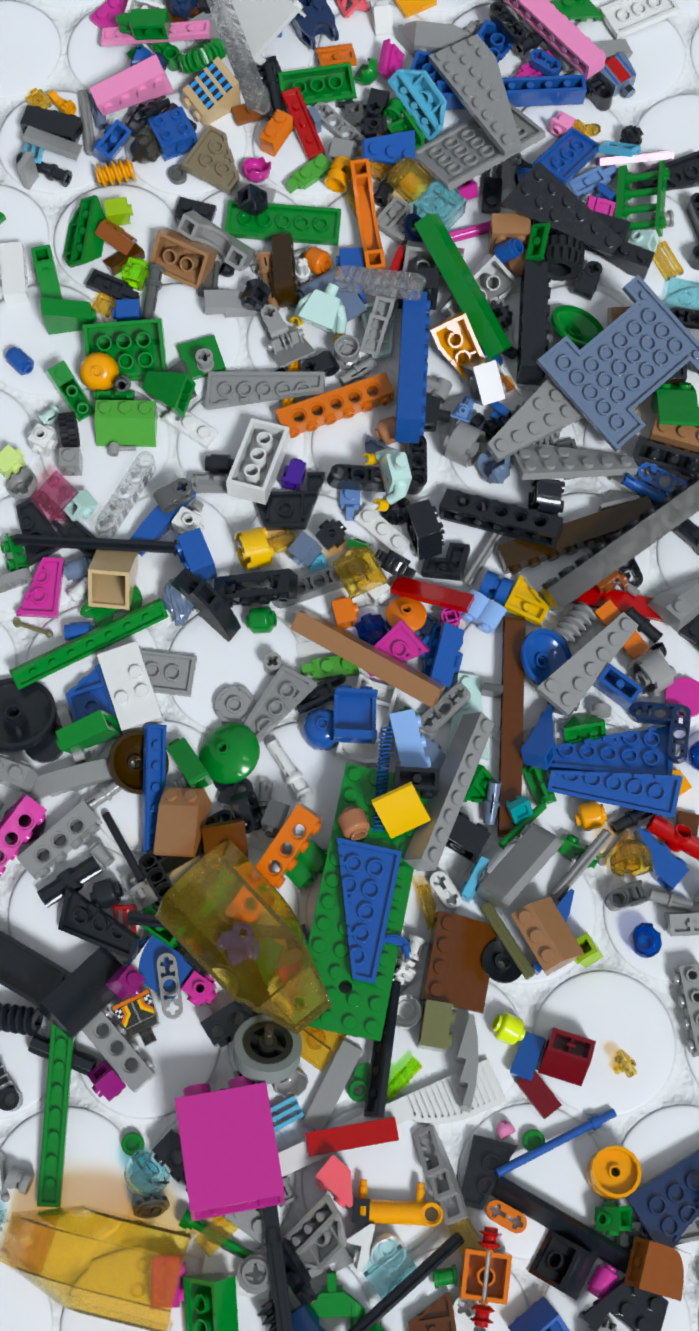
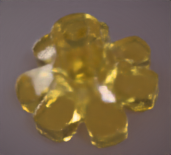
M623 1050L617 1051V1056L614 1057L617 1064L613 1066L615 1074L618 1075L621 1072H625L628 1078L636 1075L637 1070L634 1059H630V1056Z

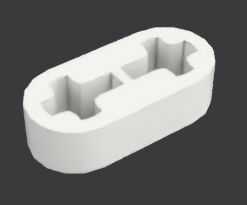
M437 871L433 873L430 877L429 885L446 909L454 910L458 908L462 901L460 892L444 872ZM435 877L444 879L442 883L445 887L444 890L440 885H434ZM448 891L450 896L455 895L457 897L455 905L452 902L449 904L446 902L448 896L445 892Z
M458 1296L453 1301L454 1313L469 1331H474L475 1326L470 1318L475 1316V1311L471 1309L475 1304L469 1299H462ZM460 1301L462 1303L466 1301L469 1303L467 1305V1309L471 1312L469 1316L463 1311L458 1313L459 1306L457 1304ZM488 1323V1328H485L484 1331H489V1330H490V1324H489V1323Z

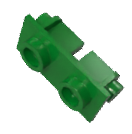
M97 389V391H93L95 403L96 400H134L135 390L119 392L118 390L100 391V389Z
M6 533L3 541L0 543L2 553L6 555L7 570L13 572L23 568L29 569L26 555L18 556L19 553L24 552L23 546H15L13 543L14 535L9 537L8 533Z
M532 766L522 768L536 806L540 802L547 805L557 801L554 792L547 791L549 779L545 770Z
M570 833L568 835L562 834L561 839L564 840V843L558 852L571 859L576 852L579 854L576 859L577 861L590 844L584 845L580 843V839ZM599 853L596 856V858L600 859L601 853ZM594 859L587 868L592 867L594 869L598 861Z

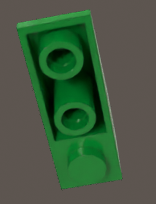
M50 244L31 248L42 298L63 299Z
M64 360L45 371L71 411L75 412L79 422L95 413V409Z

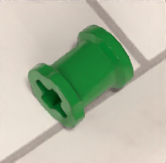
M456 1264L449 1268H436L433 1271L435 1289L442 1285L453 1284L454 1287L458 1286Z

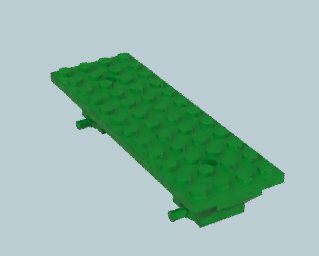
M346 763L292 1023L381 1042L399 946L387 942L382 946L375 984L352 980L337 837L347 840L351 839L345 838L338 818L347 807L353 806L363 809L370 823V829L364 838L356 842L402 851L385 935L401 936L414 871V868L403 859L416 828L392 839L385 827H375L385 831H373L372 826L374 824L372 822L374 821L373 817H375L373 809L375 808L371 800L375 799L376 796L375 792L377 790L375 788L377 787L376 779L378 777L376 775L378 774V769ZM379 771L380 773L389 774L388 776L379 775V777H388L389 779L379 780L386 781L388 784H378L380 786H388L387 789H377L387 790L388 792L392 791L394 787V773ZM420 798L425 807L427 799Z

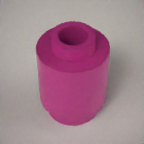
M604 1263L603 1266L598 1264L587 1283L589 1285L587 1291L597 1298L605 1296L619 1278L615 1275L617 1270L607 1263Z

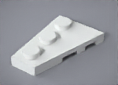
M207 1240L202 1274L224 1273L235 1275L236 1295L269 1299L270 1287L266 1292L257 1295L243 1290L237 1279V1270L243 1259ZM254 1265L253 1273L245 1276L253 1277L255 1285H257L258 1278L266 1274L259 1273L257 1266Z

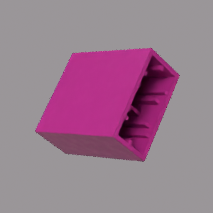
M240 1076L228 1081L229 1089L211 1092L209 1084H195L183 1089L184 1097L175 1098L192 1221L284 1204L285 1192L266 1082L256 1084V1082L249 1080L245 1076Z

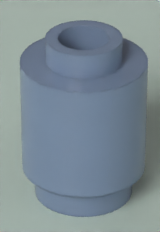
M85 555L67 561V564L63 565L67 580L73 579L75 581L87 577L92 559H87Z

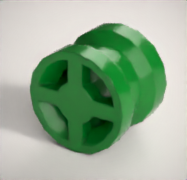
M391 98L383 114L387 115L389 121L395 122L401 119V114H403L406 108L400 99Z

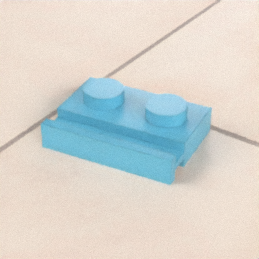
M481 856L478 863H474L470 871V879L468 882H464L460 890L462 901L470 904L480 885L478 880L489 868V859Z

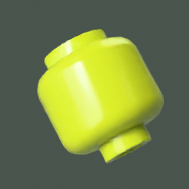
M508 1012L496 1015L491 1025L494 1037L508 1045H514L518 1041H522L526 1033L523 1020Z

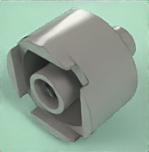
M458 420L452 435H447L443 445L446 446L444 456L468 468L481 452V449H479L480 442L484 444L486 433L464 421Z
M660 649L648 650L627 664V670L630 669L631 671L629 678L644 688L640 694H648L647 698H652L671 686L674 682V677L677 675L676 670L668 664Z

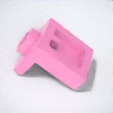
M560 110L555 118L552 117L550 119L548 131L555 136L561 137L574 126L576 119Z

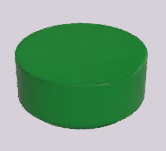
M535 1129L526 1131L522 1136V1145L526 1151H530L545 1143L543 1134Z
M136 1132L126 1134L121 1142L123 1152L129 1156L140 1154L145 1146L144 1138Z

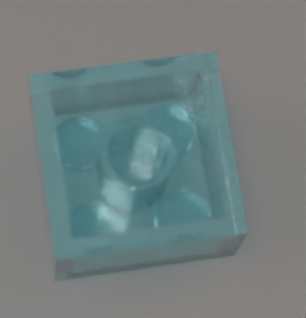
M435 180L413 204V213L421 218L428 213L439 214L445 227L449 230L465 213L467 199L454 190L448 191Z

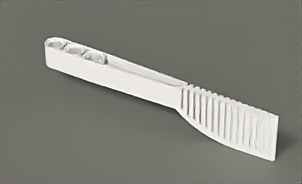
M486 1059L478 1063L476 1088L469 1113L461 1110L467 1090L465 1087L458 1086L463 1071L461 1070L386 1104L384 1118H367L363 1114L337 1127L395 1117L396 1125L407 1120L426 1124L452 1123L475 1116L507 1100L489 1060ZM306 1141L278 1153L282 1177L336 1152L309 1156Z

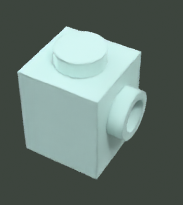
M632 230L630 237L627 239L628 243L656 252L659 244L654 230Z
M87 490L71 492L61 507L72 521L87 520L94 515V510L98 503Z

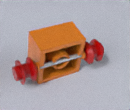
M484 1226V1230H479L483 1234V1240L478 1241L484 1249L463 1246L458 1296L462 1299L479 1301L478 1303L480 1304H475L471 1307L475 1311V1316L470 1318V1320L474 1321V1326L488 1328V1323H493L489 1319V1314L495 1311L488 1305V1302L505 1305L508 1302L512 1255L507 1252L493 1250L501 1246L497 1242V1237L501 1236L502 1233H498V1228Z

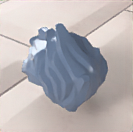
M489 451L479 455L476 466L486 482L489 484H503L504 480L510 476V456L496 463Z
M174 577L166 583L161 600L165 609L175 619V626L179 624L185 626V621L188 620L195 606L170 584L175 579Z

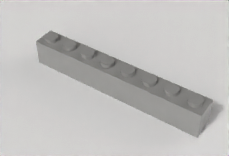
M482 712L463 714L440 769L438 794L433 796L432 799H428L425 806L431 821L416 827L403 859L416 871H436L494 726V723Z

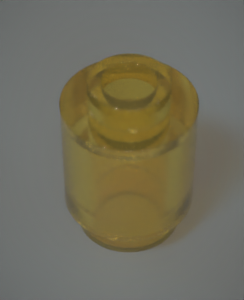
M289 529L270 535L266 540L268 545H272L274 553L279 554L288 551L287 549L296 540L294 532L290 533Z

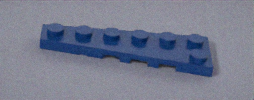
M551 769L547 791L674 818L683 776Z

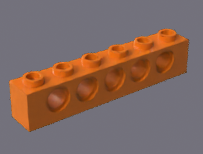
M384 372L275 410L276 421L279 425L290 427V438H295L300 433L314 431L323 425H332L337 420L349 419L357 413L369 412L374 407L380 405L386 406L394 401L395 391L387 373ZM369 393H375V394H377V395H375V396H370V395H368V394H369ZM357 399L358 402H351L350 400ZM337 405L340 408L334 409L332 406ZM314 412H321L322 414H320V415H314L313 413H314ZM301 418L303 421L297 422L295 419Z
M297 804L225 913L238 922L256 924L262 916L259 912L263 906L267 907L273 900L274 896H272L274 890L276 888L280 889L284 884L286 872L288 870L292 871L296 866L298 854L306 851L310 845L308 840L311 835H316L321 829L322 824L320 822L323 818L304 804ZM298 824L305 828L303 836L297 835L295 831ZM286 842L290 843L293 847L291 854L285 853L283 849ZM274 860L280 863L281 868L279 872L273 871L271 867ZM261 878L267 880V890H263L260 887L259 882ZM249 896L256 900L255 908L248 905L247 900Z

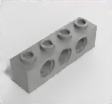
M82 800L16 858L36 880L39 878L43 879L51 872L50 868L56 863H62L67 858V853L72 849H78L89 834L91 836L94 835L101 828L102 821ZM76 823L83 824V828L79 832L73 831V826ZM60 837L66 838V843L63 846H56V841ZM48 851L50 853L49 858L45 861H40L41 853Z
M105 1007L82 1031L132 1092L136 1093L156 1075L153 1071L156 1067L148 1058L143 1059L139 1055L141 1049L133 1040L129 1043L124 1037L127 1032L119 1023L116 1026L110 1020L113 1016ZM107 1024L109 1032L106 1036L101 1037L98 1029L101 1025ZM121 1041L123 1043V1050L115 1054L112 1050L113 1044ZM131 1058H135L138 1062L137 1068L133 1071H129L126 1066Z

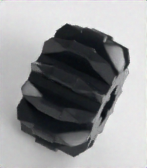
M493 300L489 306L503 331L506 332L512 324L513 313L509 311V305L502 306V301L496 304Z

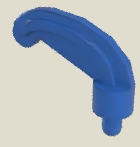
M385 935L383 946L386 942L401 946L402 953H405V958H410L409 952H411V948L406 938L399 935Z

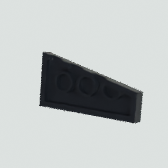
M699 151L665 163L666 168L669 167L670 179H667L666 191L699 186ZM659 166L641 173L659 171ZM658 179L636 181L634 184L637 189L658 187Z
M72 887L66 889L58 926L59 930L131 960L137 957L140 936Z

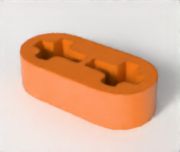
M491 1200L487 1203L485 1213L490 1220L513 1233H521L525 1230L527 1219L521 1212L499 1200ZM499 1204V1210L505 1213L504 1217L497 1214L495 1217L491 1216L492 1211L490 1207ZM508 1215L512 1218L520 1216L519 1221L522 1223V1226H516L513 1229V1223L507 1220Z

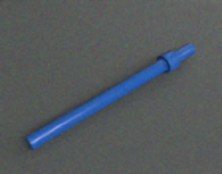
M611 1108L600 1115L595 1114L579 1126L495 1168L497 1176L501 1177L591 1129L597 1130L603 1126V1123L617 1116L615 1110Z

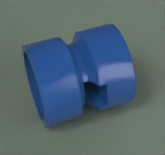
M488 570L478 592L487 598L493 597L495 602L505 605L514 581L506 577L500 579L499 574Z

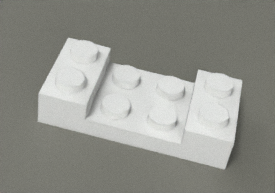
M359 674L356 688L360 689L362 686H370L378 690L376 698L377 740L375 744L339 742L336 756L377 768L378 754L380 753L378 751L380 749L379 741H381L380 733L382 732L380 729L389 725V714L393 712L399 689L392 685L371 681L366 676Z

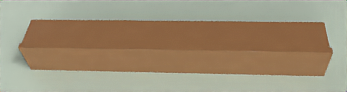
M299 610L290 628L431 708L438 704V699L446 688L442 683L309 610Z

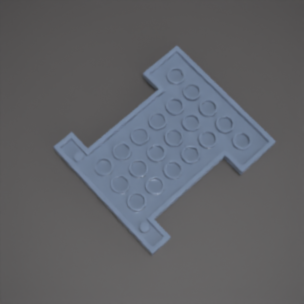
M639 275L622 288L634 304L582 349L579 350L566 335L536 361L539 367L615 452L646 425L634 412V409L687 363L699 375V342Z

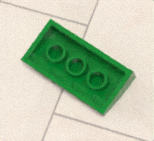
M351 62L278 72L280 93L299 87L306 106L314 105L318 102L328 103L357 98Z

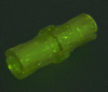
M414 1057L400 1071L397 1070L394 1078L388 1083L387 1096L391 1100L394 1099L405 1085L408 1086L410 1084L409 1081L423 1067Z

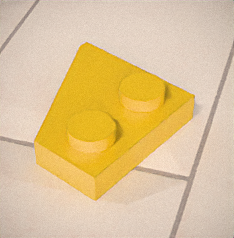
M522 575L519 576L504 605L508 612L518 617H525V620L539 627L550 608L539 597L536 590L530 588L525 582V577Z

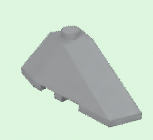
M487 254L471 271L489 305L493 300L497 301L505 298L519 284L517 279L494 254ZM453 294L439 310L446 319L462 312Z

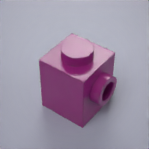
M129 964L118 968L105 985L121 1000L135 997L142 990L141 985L146 979Z
M105 1059L87 1074L94 1084L92 1086L94 1092L99 1097L104 1096L109 1102L127 1087L122 1078Z

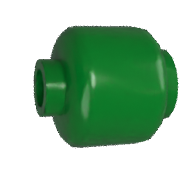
M268 606L253 607L249 610V614L245 616V624L247 628L250 627L254 634L270 633L277 625V616L275 611H272Z

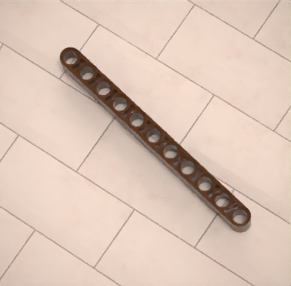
M504 616L501 685L504 687L501 696L499 781L502 784L499 796L500 806L498 807V837L506 836L516 826L510 818L506 801L511 803L516 800L515 796H522V754L520 749L523 744L524 668L521 662V646L525 639V617Z

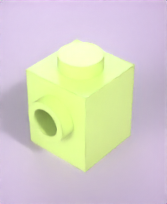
M8 444L0 451V474L8 481L13 473H20L21 468L26 466L23 459L24 454L17 447L13 449Z

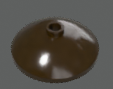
M131 731L123 734L113 743L108 755V768L114 782L124 791L136 795L143 794L144 731ZM166 751V776H167L168 768H169V759H168V754H167V751ZM131 761L135 763L134 768L131 766Z

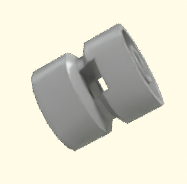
M351 335L340 336L334 344V358L340 369L350 370L354 364L358 365L359 341Z

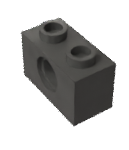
M273 799L269 800L261 821L262 831L265 832L266 836L273 839L277 836L291 815V806Z

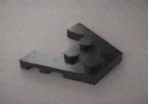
M307 472L306 491L271 492L266 505L256 503L266 530H306L325 481V472Z
M623 1277L610 1288V1292L602 1298H598L592 1303L593 1306L587 1311L583 1310L578 1315V1318L593 1331L599 1330L609 1312L630 1331H661L669 1302L661 1295L624 1284L625 1277Z

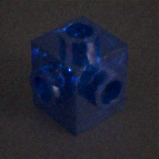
M365 614L360 618L361 621L354 625L359 638L373 646L389 632L381 614Z

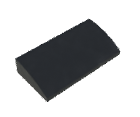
M99 947L40 1002L39 1012L68 1037L73 1039L116 997L105 984L117 969L123 967V965L107 949Z

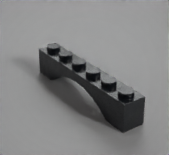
M550 229L548 236L560 234ZM623 241L609 257L583 243L585 250L607 258L619 266L625 273L635 277L639 275L643 280H645L655 254L653 251Z

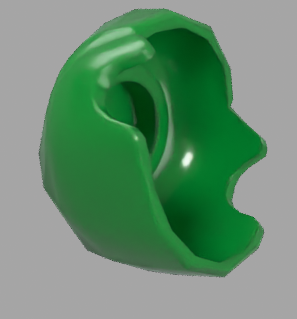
M373 57L367 59L369 64H362L354 76V81L368 86L377 79L379 75L377 72L379 62Z

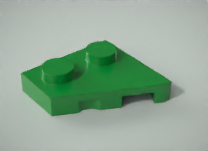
M478 764L463 802L481 801L484 803V799L487 797L488 780L495 779L483 765Z

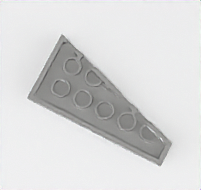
M548 378L487 443L486 448L497 463L584 418V416L555 383Z

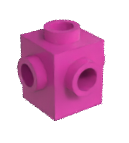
M193 971L181 988L184 993L189 995L187 1000L197 1007L199 1004L203 1006L207 1003L211 1004L218 994L215 992L217 989L214 985L215 980L206 973L201 976ZM204 987V991L198 993V989Z

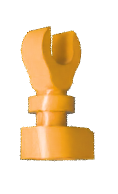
M52 89L46 94L49 96L48 101L57 106L61 113L75 114L76 106L72 100L66 101L61 99Z

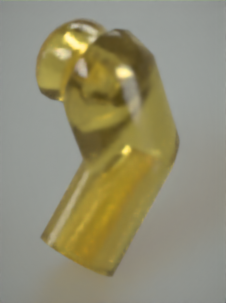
M580 119L573 123L575 129L588 137L596 136L601 132V126L596 123L585 125Z

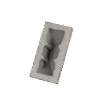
M610 490L601 502L597 512L639 499L640 497L636 494Z

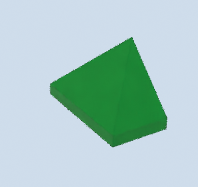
M577 713L563 726L564 743L570 742L574 744L583 742L585 739L591 738L595 740L606 736L605 720Z

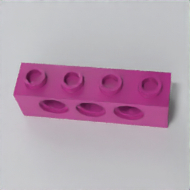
M22 793L0 822V850L2 852L0 876L6 870V863L18 855L20 851L18 849L19 846L31 838L33 834L32 829L36 824L40 825L46 817L45 812L47 809L25 793ZM22 815H28V822L25 825H19L18 822ZM10 832H14V841L6 843L5 836Z

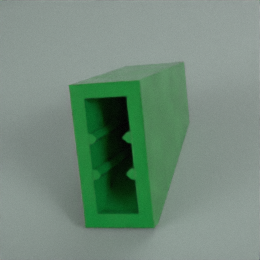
M40 298L42 317L49 335L82 331V325L94 324V321H97L96 309H92L90 302Z
M147 371L141 388L152 400L178 417L184 418L196 383L187 373Z
M98 710L55 731L57 735L56 743L59 749L70 754L123 735L116 716L103 710Z
M184 737L182 739H174L168 744L169 747L166 750L189 788L204 789L212 784L209 773Z

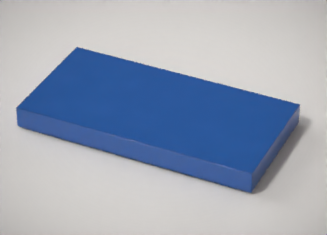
M571 127L534 161L532 167L538 161L541 162L565 185L598 154L600 144L574 127Z

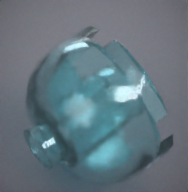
M143 1150L136 1151L127 1162L124 1169L125 1182L129 1192L135 1196H155L169 1184L170 1181L167 1180L170 1178V1174L165 1166L162 1167L156 1160L150 1159L148 1157L150 1153Z

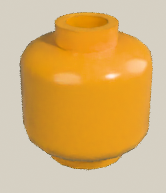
M597 801L580 804L577 807V813L574 814L577 826H582L584 831L601 828L604 825V821L607 820L603 804L599 805Z

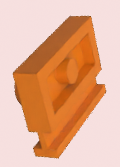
M352 43L316 48L320 67L351 62V66L357 65Z

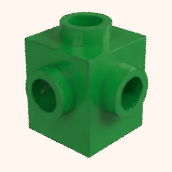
M604 1201V1206H595L594 1219L596 1231H606V1236H619L620 1231L632 1230L631 1206H618V1201Z

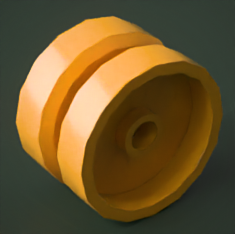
M617 1145L605 1147L594 1154L589 1160L586 1169L587 1182L592 1191L599 1197L610 1201L625 1198L633 1193L639 1186L642 1175L640 1162L635 1154L627 1148ZM612 1168H613V1172H616V1173H617V1176H616V1177L613 1176L612 1173H611Z

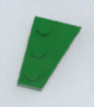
M555 0L550 2L569 21L572 19H579L580 22H586L587 19L601 21L603 14L590 0Z

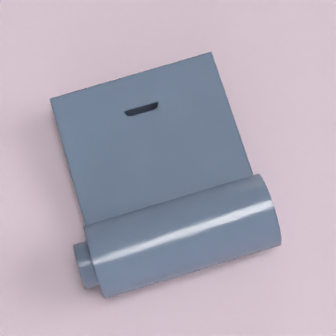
M339 266L298 287L297 298L300 300L308 293H313L315 289L325 292L328 283L338 286L339 289L335 297L341 299L342 305L345 307L347 322L367 312L364 303Z

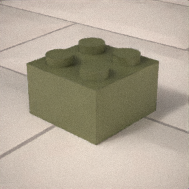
M426 999L423 1006L417 1048L445 1052L447 1048H450L453 1033L449 1032L450 1025L455 1023L456 1010L452 1009L453 1004Z

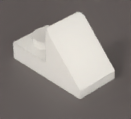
M389 0L371 1L370 7L375 36L393 35L392 6L389 5Z
M375 1223L367 1224L346 1238L347 1243L361 1246L360 1250H355L353 1264L357 1265V1271L366 1273Z

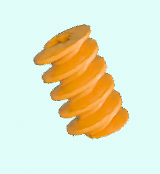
M125 158L124 164L120 159H118L117 165L110 161V167L103 162L102 169L98 164L95 165L99 189L100 183L107 188L108 181L112 186L115 185V180L121 185L123 178L127 183H129L130 177L136 181L133 164L128 158Z

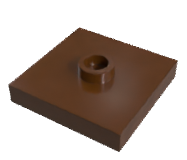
M243 818L201 826L206 868L249 860L245 821Z

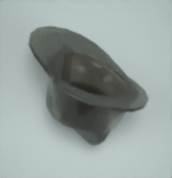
M143 128L131 143L132 162L137 161L140 164L154 163L161 155L159 142L151 128Z

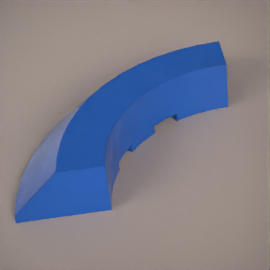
M484 20L477 34L496 56L498 63L510 51L513 44L494 22ZM416 50L410 69L426 70L435 85H437V81L443 80V78L429 62V55L435 52Z

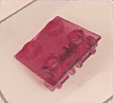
M56 470L29 500L51 523L54 519L63 522L66 519V513L63 509L79 492Z

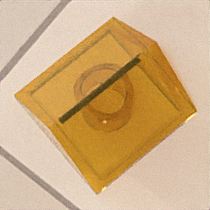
M351 547L333 562V566L350 599L388 583L370 547Z
M302 1025L296 1027L302 1039L301 1057L322 1072L347 1035Z

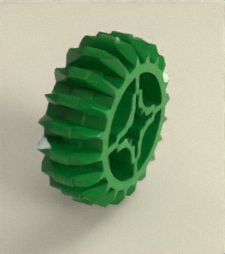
M219 38L202 42L179 54L177 57L178 65L185 74L202 70L216 57L219 56L221 60L225 58L227 54L225 45Z

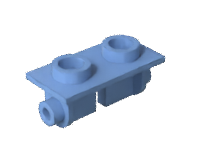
M466 395L462 403L457 404L451 413V417L455 418L456 421L460 420L469 423L476 412L473 409L474 397Z

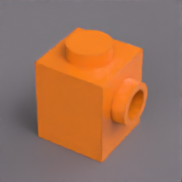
M341 596L331 601V610L336 626L342 629L357 626L356 615H359L357 603H353L351 597Z

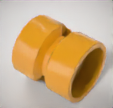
M344 156L335 157L324 180L325 185L336 193H345L351 181L350 161H352Z

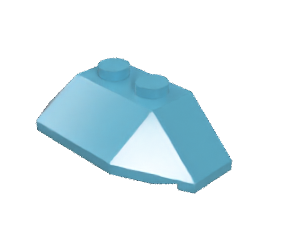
M397 69L387 82L409 114L415 118L416 124L430 142L443 130L447 100L426 70Z

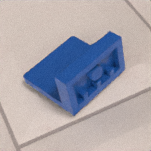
M181 106L148 119V123L159 142L164 162L190 152L197 142L196 132Z

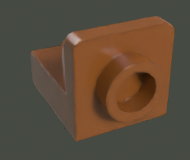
M616 570L596 584L595 589L599 594L604 591L608 593L616 587L615 584L617 583L622 591L625 592L628 588V579L622 572L618 573Z

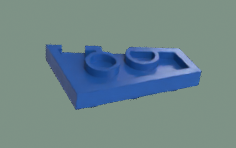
M415 130L362 140L361 159L369 158V162L413 169L415 167Z

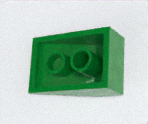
M666 381L652 393L651 408L659 424L699 426L697 393L691 383L680 382L679 384H671V382Z

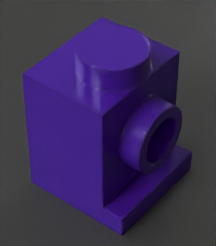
M293 458L290 460L289 466L285 465L283 476H281V488L301 491L306 474L305 462L301 459Z

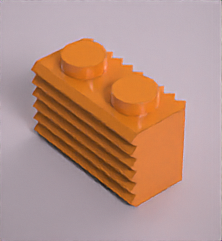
M279 109L274 112L267 126L259 135L260 151L273 157L276 156L293 130V117Z

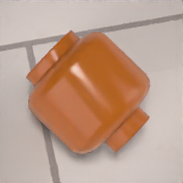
M312 247L303 255V258H306L308 261L310 272L316 275H322L331 268L332 260L327 251Z

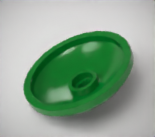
M558 306L551 315L553 327L562 339L567 335L579 348H583L604 330L594 316L575 306Z
M236 722L223 723L213 728L203 739L199 750V760L209 773L210 779L220 784H233L245 779L256 767L260 755V746L256 735L247 726ZM226 746V750L222 752V748Z

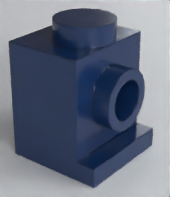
M197 0L169 1L170 12L184 20L187 19L197 6Z

